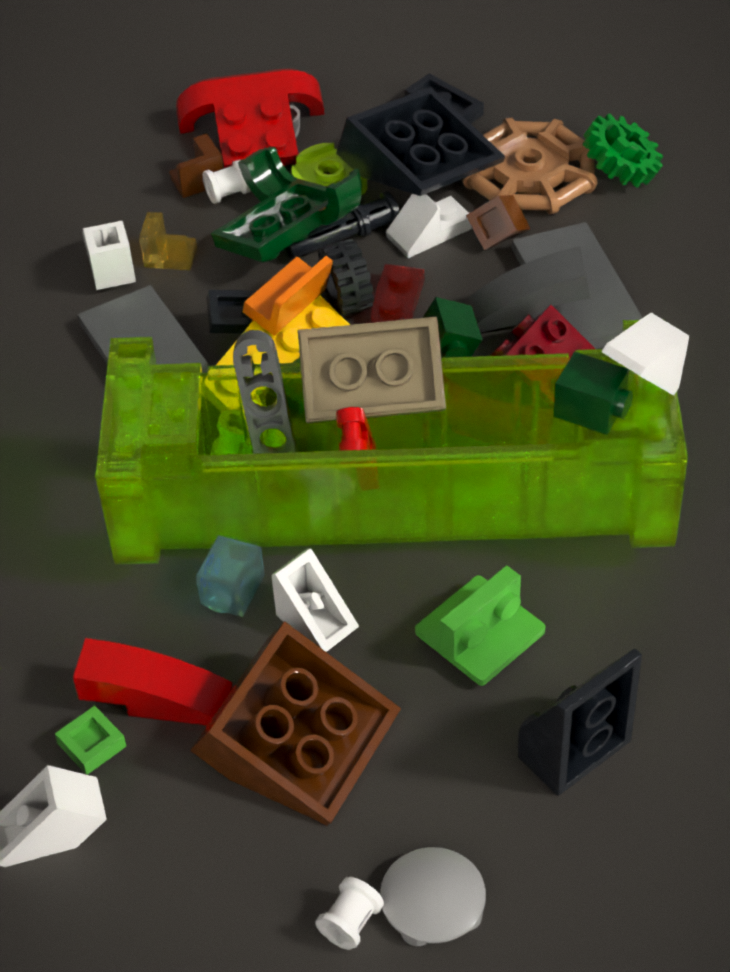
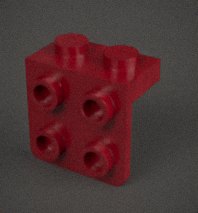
M550 305L536 318H533L530 314L526 315L513 328L511 332L516 338L512 342L505 339L489 355L493 363L483 375L495 386L515 370L554 409L555 383L574 351L606 362L607 360Z

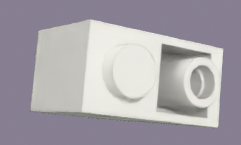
M123 221L83 228V239L96 290L136 282L130 246Z

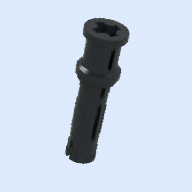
M389 191L382 192L378 199L363 205L359 204L358 208L331 225L322 224L311 231L305 240L286 247L285 252L292 261L296 257L304 256L318 250L320 247L336 243L353 235L359 237L371 235V230L388 223L392 224L400 212L396 200Z

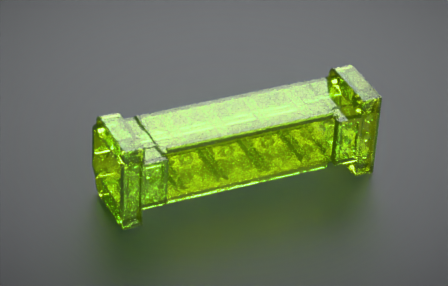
M623 320L622 332L639 320ZM152 337L111 338L95 477L113 559L116 565L158 563L160 551L163 549L555 538L596 535H628L631 548L674 547L677 538L688 460L677 392L675 395L668 393L629 370L627 390L633 391L630 409L624 419L617 417L608 435L553 417L555 383L569 361V353L441 358L446 411L367 418L376 443V450L339 451V443L343 435L342 429L337 427V421L306 424L301 364L280 363L298 452L254 454L234 365L208 366V372L202 373L201 363L157 364ZM603 349L575 350V352L626 368L602 353ZM254 364V376L262 374L261 364ZM260 386L251 392L252 400L260 406L272 405L277 400L276 393L266 386ZM270 428L260 435L261 441L266 446L272 448L279 447L286 441L285 435L278 429Z

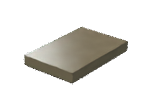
M437 317L298 330L306 424L336 422V411L347 407L362 408L367 418L446 411Z

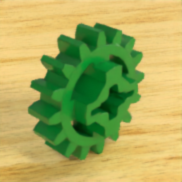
M607 114L605 118L599 115L583 135L586 139L582 145L590 149L587 157L596 159L598 162L596 168L608 174V178L619 177L622 185H626L628 181H631L635 187H639L641 183L648 185L663 166L660 163L663 155L655 151L659 145L656 142L649 141L647 139L649 133L638 127L637 123L627 124L623 116L615 120L611 114Z

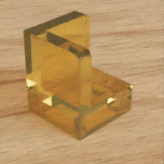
M147 212L139 237L144 268L191 270L197 248L196 239L188 238L185 235L166 234L163 213Z

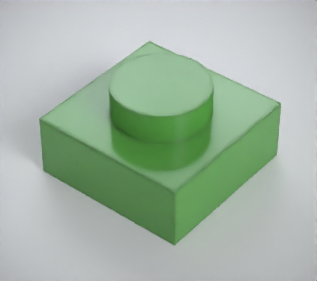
M95 705L55 733L58 745L86 775L127 747L124 735Z

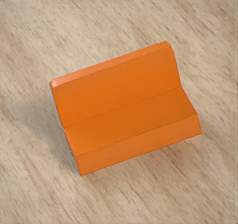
M325 256L315 266L311 267L299 257L294 258L244 302L242 312L275 336L326 290L333 260Z

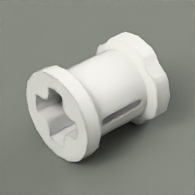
M241 160L234 161L231 167L219 171H203V182L212 203H219L222 197L240 191L243 194L251 192L238 165V162Z
M346 877L339 885L341 893L330 910L320 914L315 922L319 932L330 942L343 949L351 950L359 944V933L371 914L380 912L384 903L380 894L370 885L360 879Z

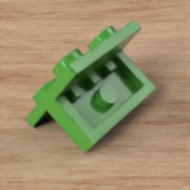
M506 565L489 580H486L481 575L471 579L416 624L415 634L474 682L484 686L545 634L546 625L520 605L521 575Z

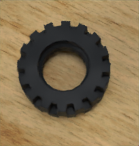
M348 239L320 247L318 262L325 256L333 260L325 290L329 304L331 303L332 307L342 317L371 309L373 307L372 302H374L372 294L373 285L370 283L371 276L370 272L367 271L366 260L362 257V251L357 246V242L353 241V239Z

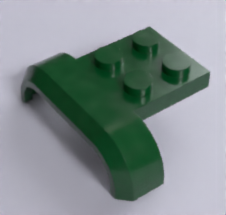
M275 147L259 149L239 161L238 165L247 186L260 203L213 231L211 235L217 248L259 262L271 261L278 257L279 252L286 247L305 240L311 231L322 224L331 225L358 208L362 192L358 168L352 170L349 176L336 184L332 183L329 186H324L292 176L283 166Z

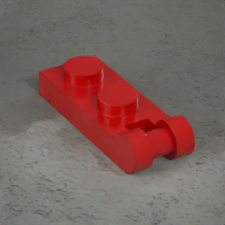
M359 407L339 409L336 411L337 427L342 429L343 435L339 443L340 459L344 460V463H348L350 476L357 475L362 489L380 487L376 443L365 411Z

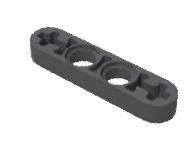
M250 330L238 337L233 351L234 368L261 488L269 499L276 502H287L293 500L302 488V466L276 345L267 333L260 330ZM250 345H256L258 352H265L261 358L260 367L262 373L254 375L255 367L252 357L245 355ZM266 386L276 393L277 400L272 405L260 406L252 400L251 392L255 388ZM267 429H278L285 435L286 441L281 446L272 448L266 446L261 441L260 435ZM283 459L282 468L284 476L289 478L287 486H280V482L275 480V461Z

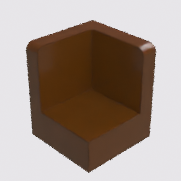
M208 134L193 138L194 159L179 163L176 169L169 172L170 179L183 198L206 191L203 182V171L210 170L215 172L223 169L222 155Z
M499 195L466 215L484 250L493 248L515 234L525 233L530 230V226L513 195Z

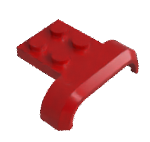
M277 69L200 80L185 89L176 101L180 134L193 132L194 124L198 118L215 112L224 169L231 167L234 161L243 160L259 149L268 147L276 148L283 166L297 164L296 157L299 154L289 102H298L306 105L309 108L310 116L324 115L319 82L312 75L296 69Z

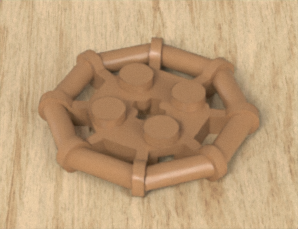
M512 117L505 118L501 125L483 134L485 138L506 156L504 162L462 179L466 188L476 190L489 201L499 195H513L521 210L547 211L548 214L558 213L561 206L583 193H591L598 183L595 176V159L587 157L590 149L582 145L584 139L563 126V121L553 119L552 122L514 121ZM578 160L580 168L569 165V162ZM495 179L504 187L501 190L488 180ZM564 181L570 183L556 192L553 189Z

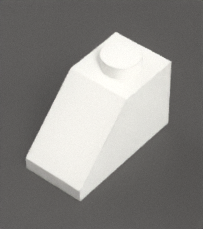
M47 765L0 811V866L8 867L74 849L87 839L107 820L97 777Z

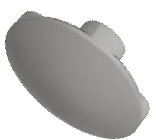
M427 847L403 855L390 866L383 878L380 896L384 903L382 909L389 923L401 933V937L406 943L417 947L427 943L452 941L477 928L482 920L486 890L480 872L466 857L449 849Z

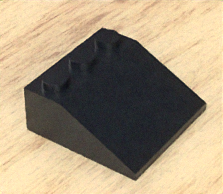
M432 87L347 117L336 152L353 170L358 168L360 177L418 196L504 162L506 157Z

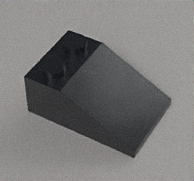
M632 649L578 687L576 685L568 687L559 696L556 703L542 713L535 712L522 723L518 736V758L557 796L561 795L631 742L642 654L637 649Z

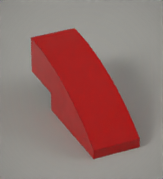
M85 638L73 675L79 700L126 705L128 716L199 725H208L233 688L231 681L180 659L143 648Z

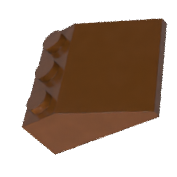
M284 621L265 640L190 751L229 780L328 826L338 813L401 708Z

